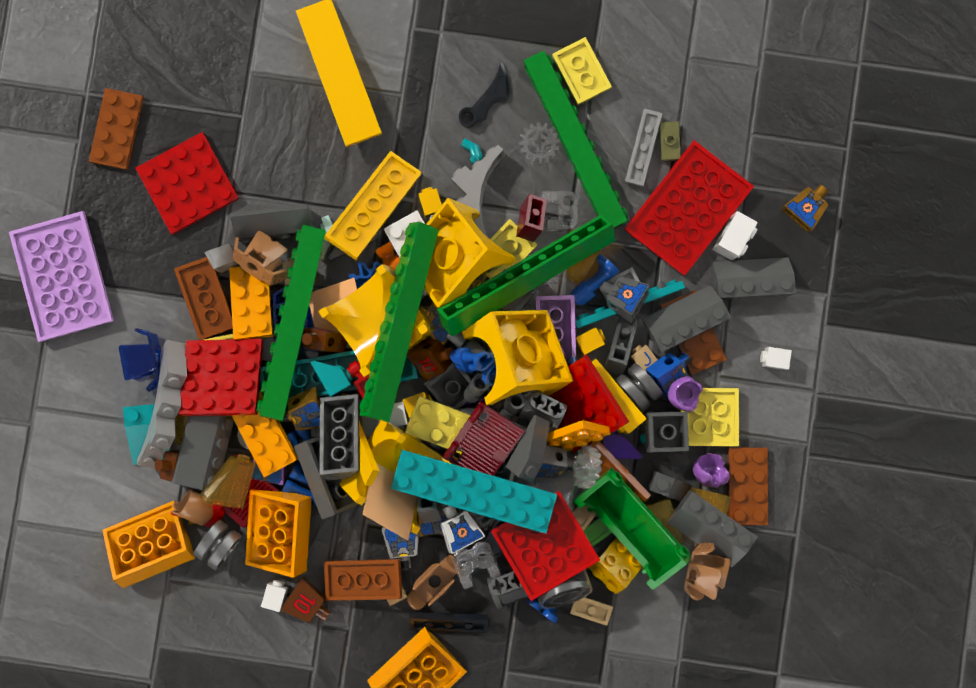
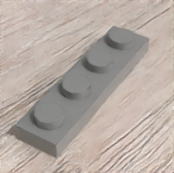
M648 109L643 110L624 183L639 187L644 186L662 113Z

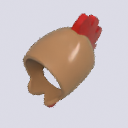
M189 489L181 502L173 503L174 510L171 511V515L190 521V525L195 523L211 528L218 520H222L221 517L225 515V510L222 509V502H213L206 494L198 490Z

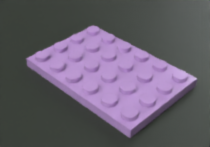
M84 211L9 232L38 342L114 321Z

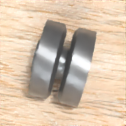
M634 363L627 369L630 378L621 374L615 382L641 412H644L650 407L647 397L656 401L663 395V392L654 380L638 364Z
M218 520L210 528L193 553L200 560L206 559L211 554L208 559V566L215 571L231 556L242 538V535L235 530L230 531L225 536L228 525L221 520Z

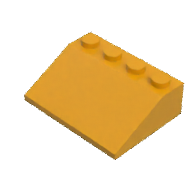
M250 490L245 565L293 578L307 572L312 497L297 493Z
M175 501L102 530L113 581L122 588L195 559L192 544L182 518L171 515V511L174 510L173 503Z
M424 627L367 681L371 688H450L467 671L445 646Z

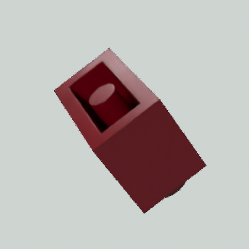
M532 194L527 196L520 206L516 237L534 242L541 234L544 225L546 199Z

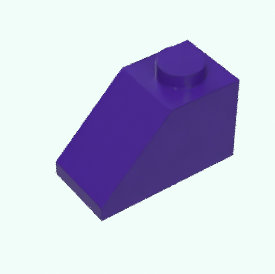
M613 431L610 435L602 438L603 446L616 459H642V455L623 435H618V431Z

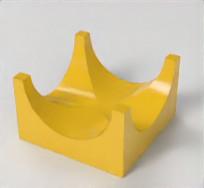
M450 198L446 199L427 222V225L439 229L424 290L437 308H441L465 294L471 283L486 270L503 264L512 265L517 260L513 254L508 253L493 243L477 227L473 219L476 220L480 215L477 209Z
M383 264L376 269V273L360 288L342 300L318 311L322 318L332 323L349 343L361 366L359 371L364 377L369 376L371 372L370 365L374 360L375 345L379 341L380 326L385 318V307L389 302L390 288L396 276L392 266ZM420 305L408 351L437 331Z
M548 310L493 311L462 332L464 339H471L473 337L483 339L494 354L496 378L492 390L484 398L486 405H493L512 395L532 390H538L537 392L550 396L573 382Z
M380 421L368 440L376 463L393 473L396 472L402 450L450 463L443 458L441 452L414 436L406 434L405 431L390 422ZM360 471L347 479H342L339 485L356 503L362 506L366 502L369 486L364 484ZM416 501L410 532L417 535L421 528L417 522Z

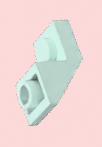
M329 215L321 218L323 223L320 226L321 229L326 230L325 234L333 225ZM324 239L322 245L321 261L326 260L333 246L326 239Z

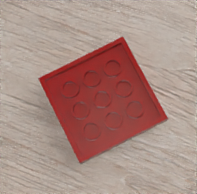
M203 132L136 167L141 180L172 235L239 199Z
M262 339L187 340L185 350L187 377L181 386V408L178 414L180 416L257 415L264 341Z
M588 355L568 366L573 382L549 396L560 403L567 404L566 412L557 429L584 420L608 426L610 433L629 423L628 418ZM576 446L571 451L574 454L586 446Z
M560 491L554 493L557 494L546 534L508 522L491 530L531 601L600 561Z

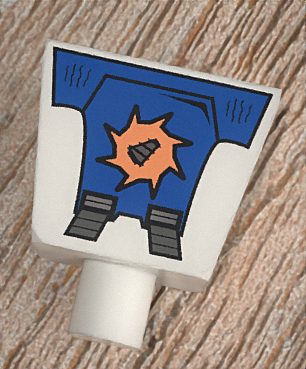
M448 506L443 508L447 519L441 521L440 525L449 553L453 554L485 537L466 510L458 513L455 507Z

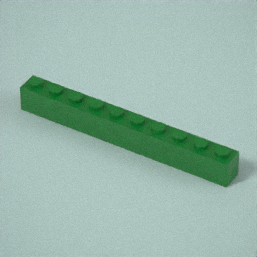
M545 51L537 53L525 59L523 66L596 216L598 217L602 214L613 224V229L620 227L627 222V211L624 207L621 208L618 202L620 197L617 191H613L610 186L612 183L608 173H604L602 169L603 162L599 156L596 157L593 151L595 146L592 140H588L585 135L587 132L583 122H579L577 118L579 115L574 105L571 106L568 100L570 95L567 89H563L560 82H562L558 71L555 72L552 67L554 63L551 56L546 55Z
M601 214L437 309L442 326L453 337L488 313L499 310L615 242L613 224Z
M421 222L409 223L406 228L405 241L400 250L401 257L395 269V280L390 288V299L385 307V318L380 326L379 341L375 345L376 352L374 360L370 365L371 372L365 384V395L360 403L359 415L377 421L390 422L439 229Z
M303 225L302 230L297 231L295 241L299 242L298 248H293L291 259L295 261L293 267H289L287 274L290 283L289 286L284 287L283 297L286 300L285 305L281 304L278 316H282L280 324L276 323L274 335H277L276 343L272 342L270 354H273L272 362H267L265 373L269 375L267 381H263L261 388L264 397L263 401H258L256 410L260 412L259 417L283 422L326 232L324 229Z

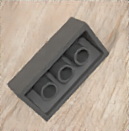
M308 205L230 213L235 238L239 237L238 241L242 244H250L257 231L265 233L271 237V240L278 237L280 240L291 239V236H296L297 231L302 230L303 225L314 227L313 212Z
M789 257L712 262L714 290L722 300L791 296L796 293L795 275Z
M709 285L641 320L658 353H661L730 319L731 316L723 300L712 286Z
M358 394L320 398L319 475L326 480L347 479L359 472Z
M188 416L172 479L173 484L217 492L234 423L232 416Z
M320 436L294 446L321 519L360 505L339 485L342 479L326 480L319 475Z
M690 490L667 521V523L697 544L713 543L715 549L711 553L730 559V567H733L747 554L758 538Z

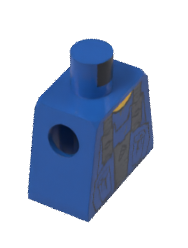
M667 353L646 368L647 374L663 392L662 396L667 400L670 385L677 379L688 376L685 367L691 362V359L686 353H683L678 358L671 353Z

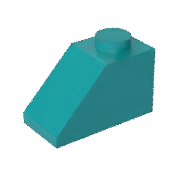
M317 361L311 362L330 397H334L353 386L350 382L353 378L348 370L344 371L340 367Z

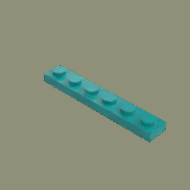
M675 279L665 283L666 287L659 289L656 286L649 289V295L644 304L684 289L683 281L677 282ZM605 306L595 309V314L590 316L587 313L577 316L575 329L577 330L618 313L610 308L606 309Z

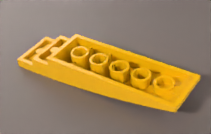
M323 0L296 10L345 146L349 147L381 135L382 132L332 0Z

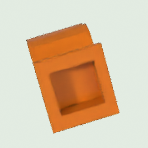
M391 242L375 250L384 265L392 266L394 270L396 269L400 258L394 253Z

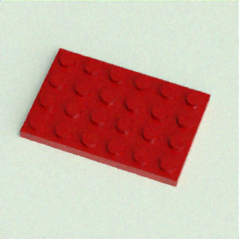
M693 140L628 223L624 231L684 277L754 186Z

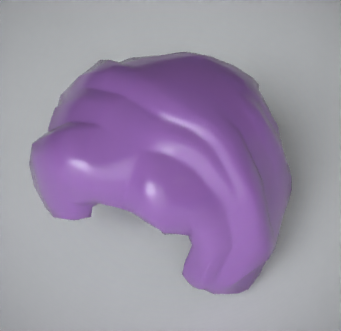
M689 376L681 377L670 385L668 399L675 408L690 413L697 408L698 398L703 388L693 378Z
M707 453L700 456L693 463L694 475L704 487L718 488L720 485L728 483L730 477L729 471L724 467L725 462L721 455Z

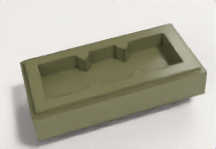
M679 121L660 122L661 161L679 160L681 157Z

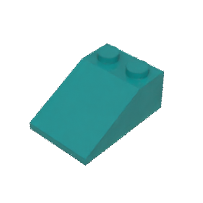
M155 404L123 407L124 426L133 465L137 464V458L143 447Z

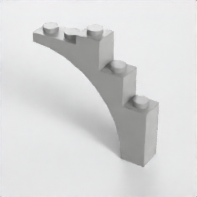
M499 145L495 148H490L481 161L478 160L473 164L471 171L464 166L462 169L456 170L453 178H451L454 185L465 195V197H460L457 201L479 211V217L476 220L473 219V221L485 236L487 234L482 217L483 194L494 168L505 156L504 150Z
M166 340L161 350L159 382L154 410L143 447L137 458V466L155 469V462L158 459L161 460L165 450H169L175 439V418L181 408L180 389L187 377L185 343Z

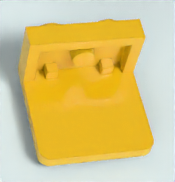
M616 537L599 557L600 561L588 568L610 591L617 594L630 584L643 566Z

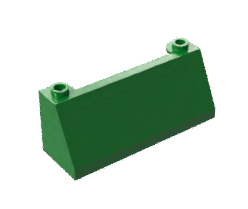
M610 468L589 483L574 500V503L579 508L587 506L588 512L593 510L644 567L642 573L648 574L649 580L646 583L652 590L688 564L691 558L688 549L683 545L681 546L623 481L621 474L614 471L613 468Z

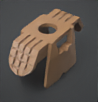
M257 231L245 252H242L238 249L239 237L235 238L232 260L239 264L243 270L269 285L280 283L287 278L288 270L286 269L273 272L283 265L282 262L284 260L280 257L287 252V248L278 242L272 241L271 237L265 233Z
M700 543L692 552L688 565L684 590L692 599L697 601L701 600L704 595L715 600L718 587L723 589L726 585L731 560L710 554L715 549L713 543Z
M448 555L440 563L431 565L415 581L413 590L407 595L408 604L415 610H421L429 600L428 606L442 597L455 580L452 578L462 569L460 561L456 557ZM437 575L440 577L441 584L438 587H432L429 584L431 576Z

